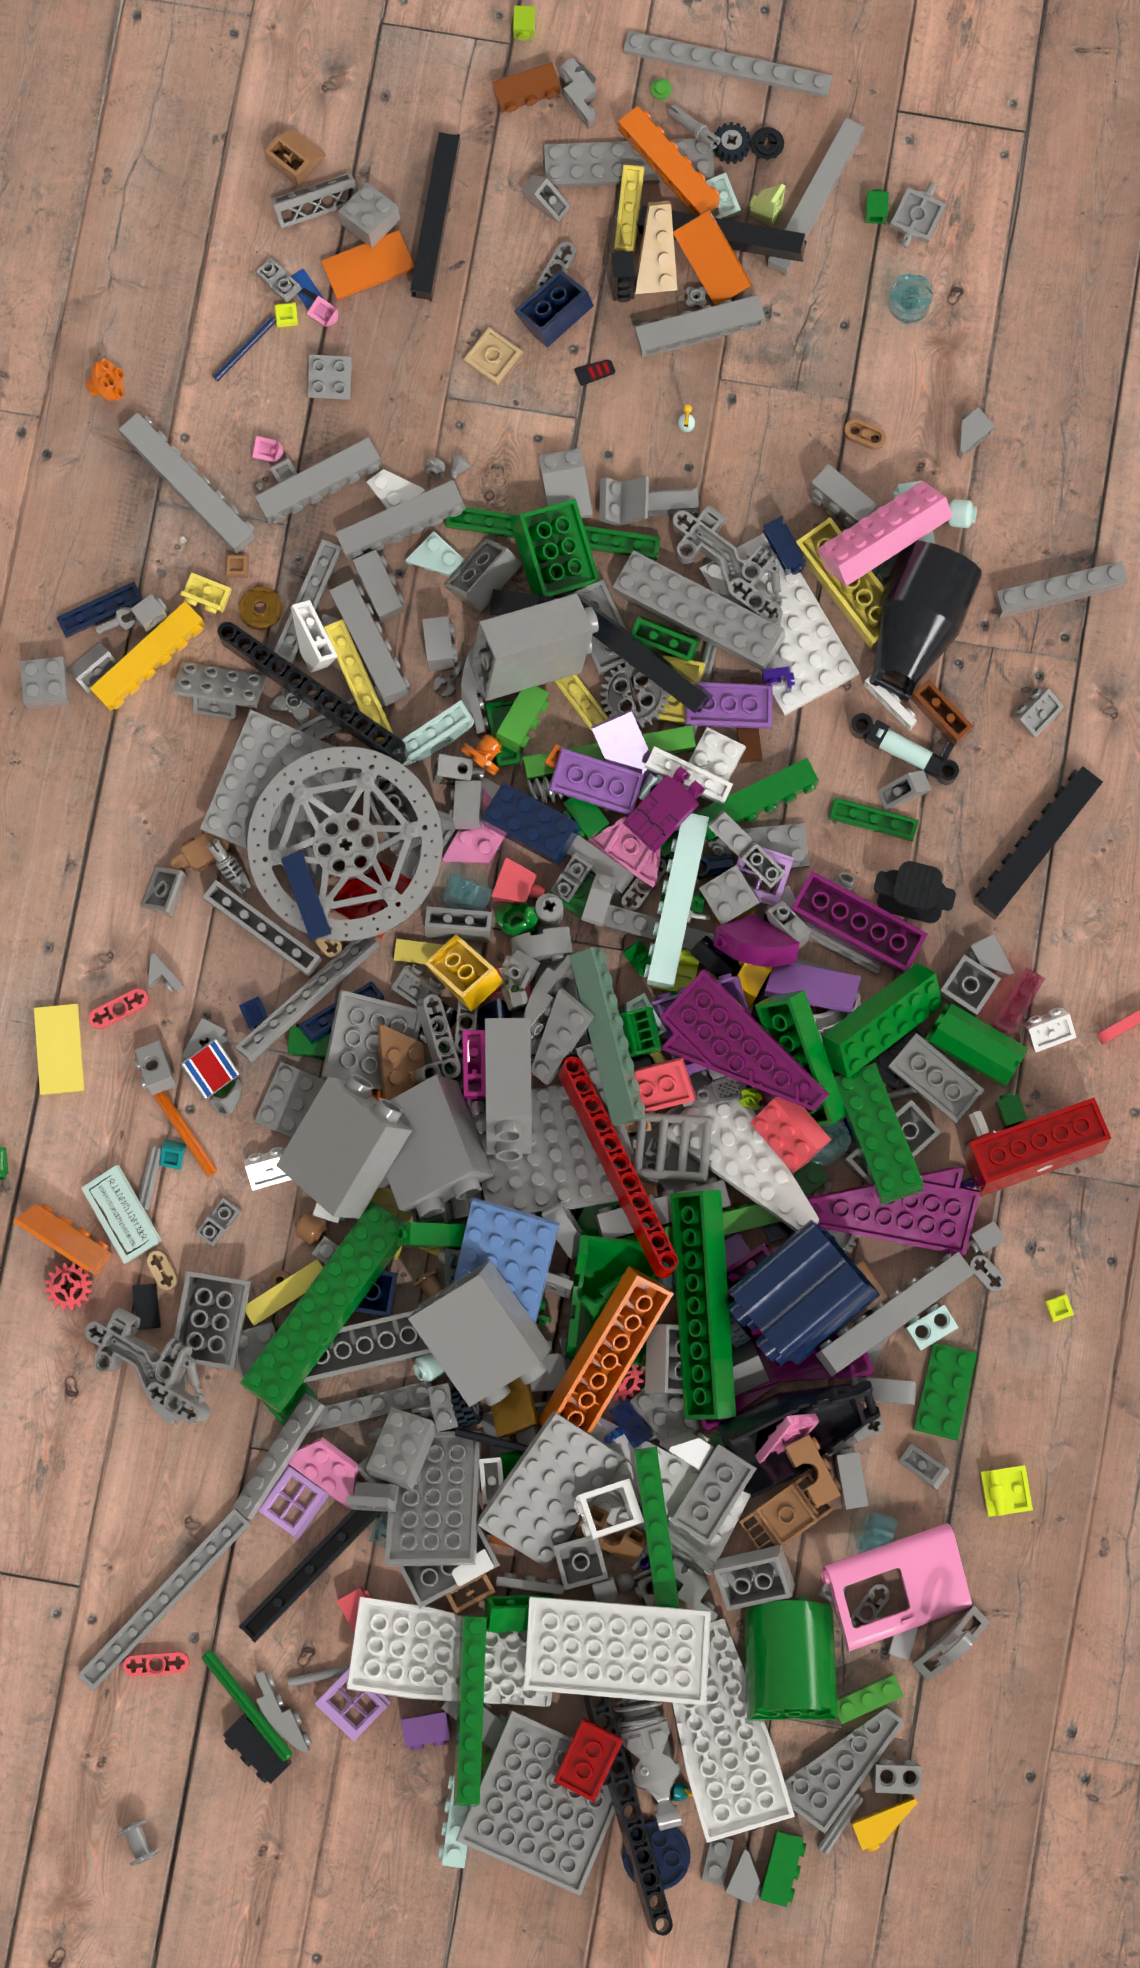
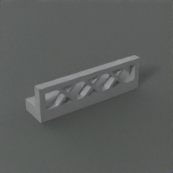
M351 172L272 198L271 201L281 229L341 209L349 201L341 198L343 191L352 188L354 194L358 191ZM326 196L335 198L331 206L326 207L320 203ZM308 202L314 204L312 212L306 214L300 211L303 204ZM287 209L295 212L292 219L283 221L280 213Z

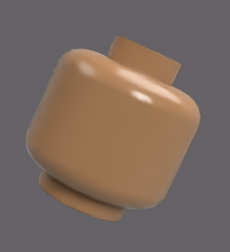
M313 1212L300 1215L295 1221L296 1235L308 1244L315 1245L320 1243L323 1237L328 1235L329 1229L327 1228L326 1220L313 1216Z

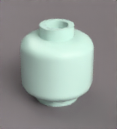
M953 499L950 502L949 507L953 517L948 520V523L951 527L969 528L972 523H975L977 508L973 506L970 500Z
M432 1353L418 1356L415 1359L413 1370L419 1380L430 1383L445 1374V1371Z

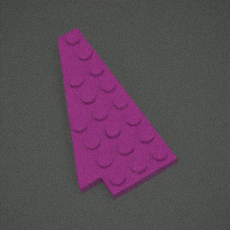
M706 969L697 975L659 1017L674 1032L670 1039L661 1047L666 1052L683 1057V1059L812 1111H815L830 1095Z
M955 1166L921 1173L920 1175L924 1183L923 1191L882 1206L872 1184L807 1197L819 1218L818 1225L827 1230L953 1254L959 1252L965 1256L981 1192L976 1189L960 1187L964 1168L963 1166Z

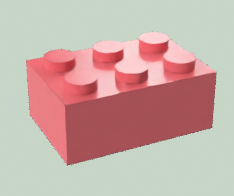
M775 1097L750 1122L792 1173L806 1165L832 1140L804 1107L780 1097Z

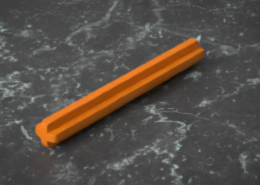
M165 1091L153 1095L208 1177L215 1174L217 1168Z

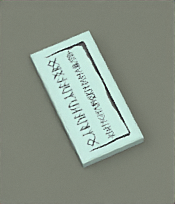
M115 1165L81 1188L124 1264L129 1263L162 1241L119 1165Z

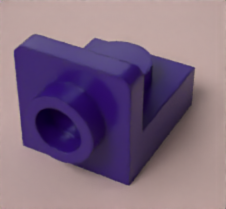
M789 666L762 671L763 683L777 685L784 680L786 692H791L792 685H795L794 673L789 672Z

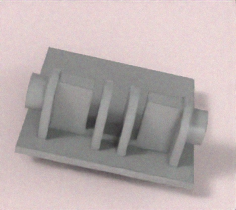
M309 354L308 397L350 400L351 371L353 368L352 356Z

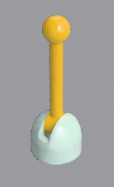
M687 404L683 408L685 414L681 415L678 419V427L683 432H690L695 427V419L690 415L692 407Z

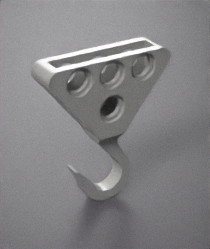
M972 1605L912 1665L929 1681L958 1660L972 1646L990 1621L975 1605ZM974 1616L979 1623L971 1631L966 1630L962 1632L964 1626ZM941 1651L943 1654L937 1658L939 1662L928 1670L923 1663Z

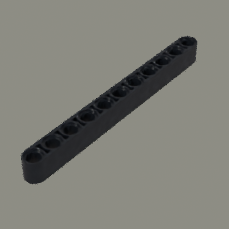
M224 622L219 625L217 633L225 648L374 751L387 755L401 764L407 760V749L405 743L400 738L235 624ZM233 633L232 636L225 637L226 634ZM249 644L248 648L241 649L243 645ZM266 656L264 660H258L259 657ZM276 668H283L280 672H274ZM294 679H300L298 683H291ZM310 691H317L314 695H307ZM328 702L334 703L330 707H325V704ZM344 714H351L349 718H341ZM363 725L368 726V727H367L365 730H363V731L358 730L359 727H361V726H363ZM379 737L385 738L382 742H375ZM396 749L402 750L399 754L392 753Z
M585 1695L584 1703L589 1721L599 1726V1718L604 1715L607 1719V1724L603 1728L620 1737L609 1697L600 1696L601 1701L595 1706L592 1702L593 1696ZM621 1745L615 1758L619 1762V1770L614 1773L610 1769L606 1781L647 1926L651 1932L664 1936L671 1932L673 1922L623 1745ZM624 1783L626 1791L620 1795L617 1788L619 1784ZM630 1805L632 1807V1814L629 1817H625L624 1809ZM633 1828H637L639 1832L635 1840H632L630 1837ZM643 1850L645 1858L642 1862H638L637 1853ZM646 1873H650L651 1881L645 1885L643 1877ZM656 1895L658 1902L656 1906L651 1907L649 1903L650 1898ZM663 1918L664 1926L662 1929L657 1930L656 1922L658 1919Z

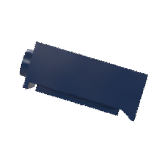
M783 516L763 525L764 530L762 532L774 554H777V560L786 576L791 573L796 575L804 570L807 560L806 558L803 559L804 556L786 523H782Z

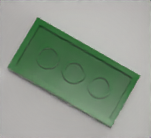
M933 1343L913 1430L958 1441L977 1353Z

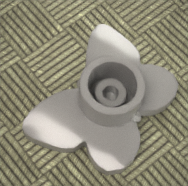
M283 688V696L276 697L270 704V710L278 712L288 711L293 714L300 725L307 723L310 717L308 709L312 707Z

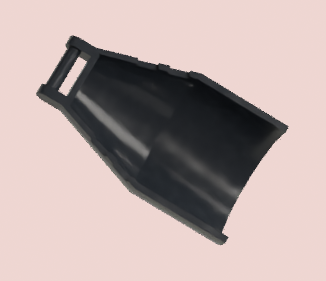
M919 540L898 552L879 602V607H881L880 620H878L877 626L879 628V639L876 641L874 670L869 680L870 684L880 686L894 693L904 702L911 698L915 685L961 631L982 577V570L976 563L949 548ZM886 674L904 684L901 688L884 679L883 675Z
M862 1381L854 1386L841 1384L777 1393L737 1413L736 1417L727 1418L719 1422L718 1429L726 1449L757 1468L746 1485L751 1498L813 1468L809 1464H801L793 1468L785 1451L779 1454L776 1451L771 1452L765 1459L766 1461L758 1462L755 1455L766 1443L768 1436L776 1430V1426L779 1423L783 1422L790 1415L815 1413L819 1423L809 1435L811 1438H816L820 1446V1450H818L820 1456L825 1453L829 1455L834 1451L832 1447L842 1439L847 1441L865 1425L880 1417L879 1407L876 1406L872 1395L873 1387L871 1382ZM864 1397L867 1408L862 1410L859 1399Z

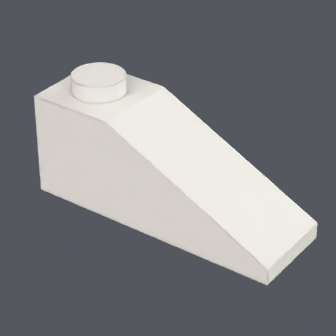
M308 600L292 605L291 612L300 653L309 672L312 673L328 668L338 656L311 601Z

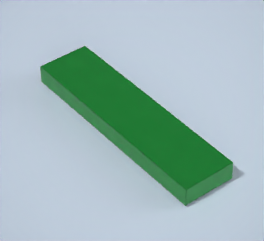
M834 798L829 820L911 842L914 840L919 821L839 798Z

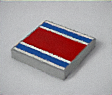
M216 1038L179 1063L204 1100L240 1075Z

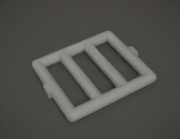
M645 1113L646 1119L638 1121L636 1140H633V1150H635L633 1167L638 1178L706 1181L708 1178L710 1154H713V1144H711L713 1119L710 1116ZM647 1122H660L655 1170L642 1169ZM668 1123L681 1124L677 1171L664 1170ZM690 1124L703 1125L699 1172L686 1171Z

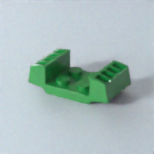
M646 1006L620 1014L623 1020L624 1034L629 1043L630 1057L662 1051L653 1007Z

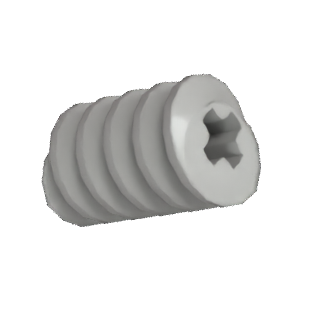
M543 776L542 783H540L538 778H535L533 785L529 779H526L530 797L538 801L541 799L544 804L547 803L548 797H550L552 802H555L556 795L559 796L561 801L564 800V795L548 790L551 781L546 776Z
M551 893L543 894L538 898L535 909L539 922L543 925H558L563 919L564 914L562 900ZM549 907L553 912H549L546 908Z

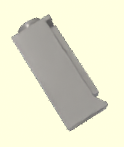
M698 487L690 490V488L652 490L649 493L648 517L675 515V513L681 510L687 511L690 514H698Z

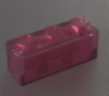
M1026 967L999 1010L991 1027L1010 1037L1045 978Z

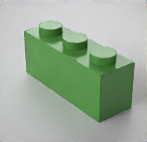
M537 686L520 691L496 733V739L502 746L516 753L520 751L521 747L525 748L531 737L529 736L531 729L535 731L540 722L538 718L540 713H545L549 707V692Z
M889 1674L837 1698L839 1722L844 1724L903 1697L904 1695L895 1675Z

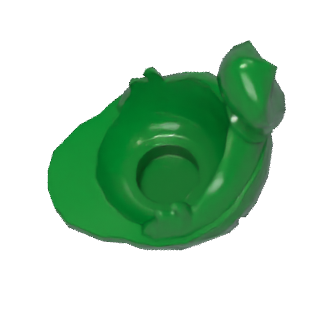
M521 902V904H503L497 908L494 915L497 924L510 937H516L528 932L532 934L536 929L538 916L534 911L535 907L528 906L526 902Z

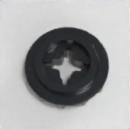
M771 127L758 129L751 138L752 152L759 159L763 158L767 161L772 158L776 159L784 148L782 134ZM766 137H768L769 143L773 144L770 145L768 151L765 149V145H761L765 143Z

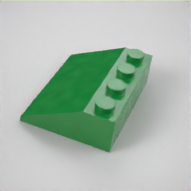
M576 499L509 518L532 594L552 597L600 581Z

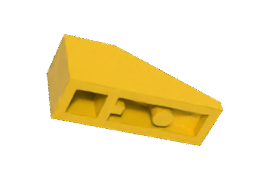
M911 1797L850 1822L862 1851L867 1850V1852H871L880 1848L879 1844L889 1837L917 1804L916 1799Z

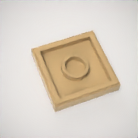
M488 327L465 356L463 362L498 386L523 354V351Z

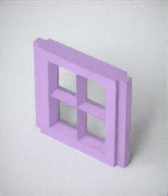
M761 847L779 866L783 867L786 874L778 881L774 894L759 889L762 880L759 876L755 887L751 886L760 902L775 906L782 897L794 858ZM739 857L737 865L741 872L745 871L757 875L752 869L744 867L745 862Z
M287 1465L258 1511L299 1539L325 1503L329 1494ZM291 1477L302 1484L292 1498L282 1492ZM305 1487L315 1494L306 1508L296 1502V1499ZM279 1495L289 1501L280 1516L270 1510V1507ZM292 1505L303 1511L294 1525L283 1519Z
M348 1668L314 1704L354 1741L388 1707L391 1700L383 1694L362 1691L352 1699L341 1688L348 1680ZM337 1691L350 1702L342 1711L329 1700ZM364 1694L377 1705L369 1714L356 1703ZM352 1706L365 1717L357 1726L345 1716V1713Z

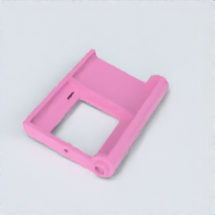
M948 1523L823 1566V1571L820 1572L823 1583L825 1585L828 1584L831 1589L847 1652L972 1607L955 1535ZM899 1568L908 1600V1608L854 1628L843 1592L844 1587Z

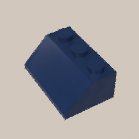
M560 269L516 308L514 312L531 334L548 348L594 305L588 291Z

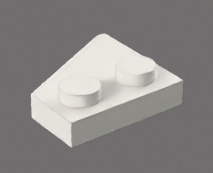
M384 469L367 481V485L386 509L425 493L422 487Z

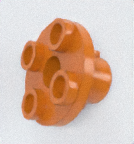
M103 358L93 364L92 376L86 380V388L92 396H102L108 401H116L124 397V373L121 368H116L112 362Z
M491 735L481 736V741L475 749L467 743H464L460 750L467 756L471 757L473 754L472 760L483 767L486 764L484 769L495 776L500 768L491 762L497 753L502 752L500 750L502 745L495 737Z

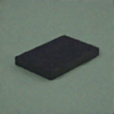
M916 1026L865 1066L876 1063L883 1083L896 1090L902 1079L892 1072L888 1066L916 1033L924 1039L927 1031Z

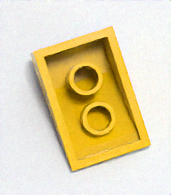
M457 934L424 962L425 966L471 1012L504 983L496 969Z

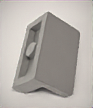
M98 643L68 668L67 671L89 693L91 691L90 688L118 662L101 643Z
M357 1482L355 1484L354 1496L346 1497V1505L353 1510L395 1512L399 1486L396 1484Z

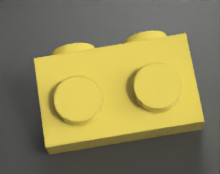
M191 572L185 590L181 591L180 595L185 598L184 601L193 606H196L197 603L205 606L204 610L216 614L217 611L223 613L232 589Z

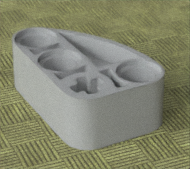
M867 1377L849 1378L851 1386L862 1381H870L873 1387L872 1395L875 1402L915 1405L916 1382Z

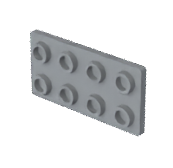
M182 661L172 693L193 697V713L236 720L237 705L251 708L258 707L266 676Z

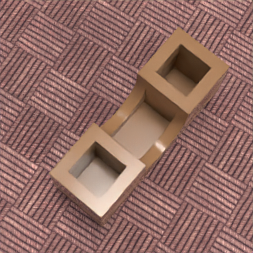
M807 1435L783 1448L793 1468L801 1464H809L815 1469V1481L804 1488L814 1508H818L841 1496L839 1491L842 1488L836 1477L832 1479L829 1473L831 1467L825 1457L821 1458L818 1452L820 1446L815 1437L811 1438L810 1435Z
M595 1505L589 1507L596 1531L610 1527L607 1523L609 1512ZM581 1519L574 1535L580 1538L585 1537L581 1524L584 1523L583 1519ZM636 1526L598 1538L603 1550L635 1565L647 1541L646 1531Z

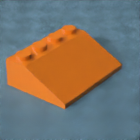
M45 1203L42 1206L34 1204L13 1221L66 1258L95 1275L99 1274L112 1254L108 1251L109 1245L99 1239L97 1242L89 1238L91 1234L81 1227L79 1230H76L71 1226L73 1223L71 1220L63 1215L58 1218L53 1214L55 1210Z

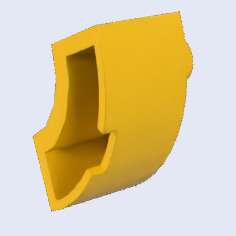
M739 961L738 965L741 968L736 976L740 977L747 1005L750 1008L772 967L756 966Z

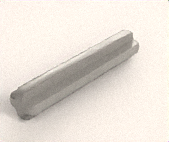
M157 1146L150 1147L138 1198L145 1211L149 1210L160 1164L162 1148Z
M855 1792L819 1843L818 1849L824 1854L830 1852L864 1799Z

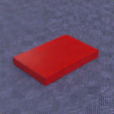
M583 1718L553 1782L595 1802L624 1739Z

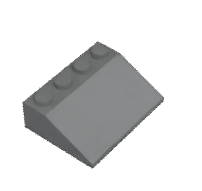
M186 1271L174 1338L185 1344V1346L192 1347L191 1357L196 1360L197 1365L235 1371L251 1285L250 1281Z
M478 1526L476 1554L485 1549L494 1568H496L500 1564L483 1529ZM459 1565L398 1566L419 1608L461 1587L457 1585L452 1575V1571Z

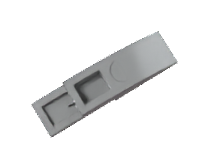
M470 648L463 668L461 698L474 719L477 736L481 738V736L484 737L486 735L485 730L489 729L487 717H482L481 714L484 704L482 696L477 697V695H481L482 691L470 666L474 649Z
M723 810L708 825L770 888L786 874Z
M567 955L555 971L548 967L531 993L524 1014V1018H530L531 1040L542 1031L544 1024L548 1021L558 990L561 988L565 989L568 982L575 978L569 955Z
M266 1670L257 1673L255 1676L264 1696L256 1699L268 1722L292 1746L304 1753L310 1751L309 1745L312 1744V1741L307 1731L303 1733L300 1724L303 1722L299 1712H294L293 1708L286 1711L283 1710L282 1707L285 1706V1703L280 1693L276 1695L273 1688L276 1683L271 1673L267 1674Z

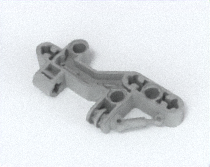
M710 505L704 509L698 518L683 510L675 513L672 528L676 534L683 538L677 546L676 557L678 561L682 564H690L702 552L719 565L728 597L732 602L779 625L782 619V609L780 608L782 600L779 594L781 592L779 566L774 563L777 554L771 555V551L769 549L764 550V545L760 544L750 558L747 560L740 559L736 548L717 534L727 517ZM684 520L686 521V525H678L679 522H683ZM688 548L692 551V554L684 556L681 550ZM748 570H753L756 572L757 575L753 578H750L745 574V572ZM766 572L771 574L772 590L776 596L775 602L755 588ZM739 587L742 589L741 592L734 593V589ZM756 599L759 600L761 605L753 607L749 602ZM776 614V618H768L769 615Z
M121 1307L115 1310L109 1322L95 1321L90 1322L86 1326L85 1335L87 1339L99 1346L94 1357V1366L98 1371H117L122 1366L123 1361H126L134 1366L146 1396L151 1402L187 1423L204 1422L209 1418L210 1408L203 1402L204 1395L199 1390L200 1382L195 1367L196 1360L191 1357L192 1347L185 1346L178 1339L172 1338L166 1344L160 1357L155 1348L135 1337L140 1325V1318ZM185 1369H187L191 1387L195 1389V1396L182 1390L179 1386Z

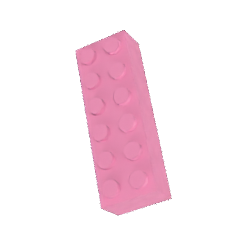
M921 481L908 491L898 495L894 500L878 508L877 511L861 519L860 522L844 530L832 540L827 541L817 551L824 569L847 586L953 516L946 497L926 482Z

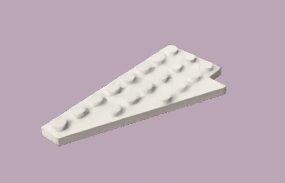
M705 1094L699 1095L701 1098L707 1097ZM738 1100L703 1107L690 1105L683 1110L680 1115L710 1116L713 1119L711 1135L713 1154H710L708 1169L796 1232L811 1219L817 1224L819 1223L817 1214L789 1168L750 1124L757 1116L752 1108L741 1106ZM672 1123L668 1128L667 1139L679 1147L681 1124ZM690 1124L688 1154L700 1162L703 1125Z

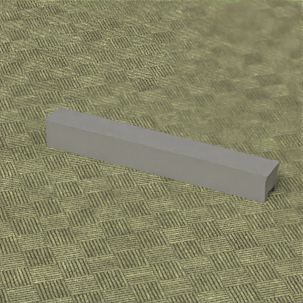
M848 118L844 120L785 230L805 233L804 240L807 239L863 137L864 126ZM770 257L768 259V268H774L782 272V275L787 276L794 261Z

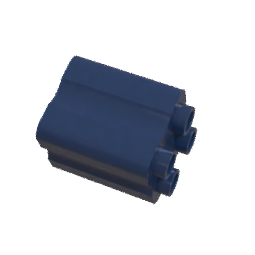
M811 1219L729 1290L735 1300L727 1308L743 1327L747 1325L753 1331L757 1328L761 1330L763 1335L755 1342L772 1362L776 1360L780 1365H783L787 1361L792 1360L795 1364L800 1365L820 1345L829 1340L878 1298L880 1293L830 1233Z

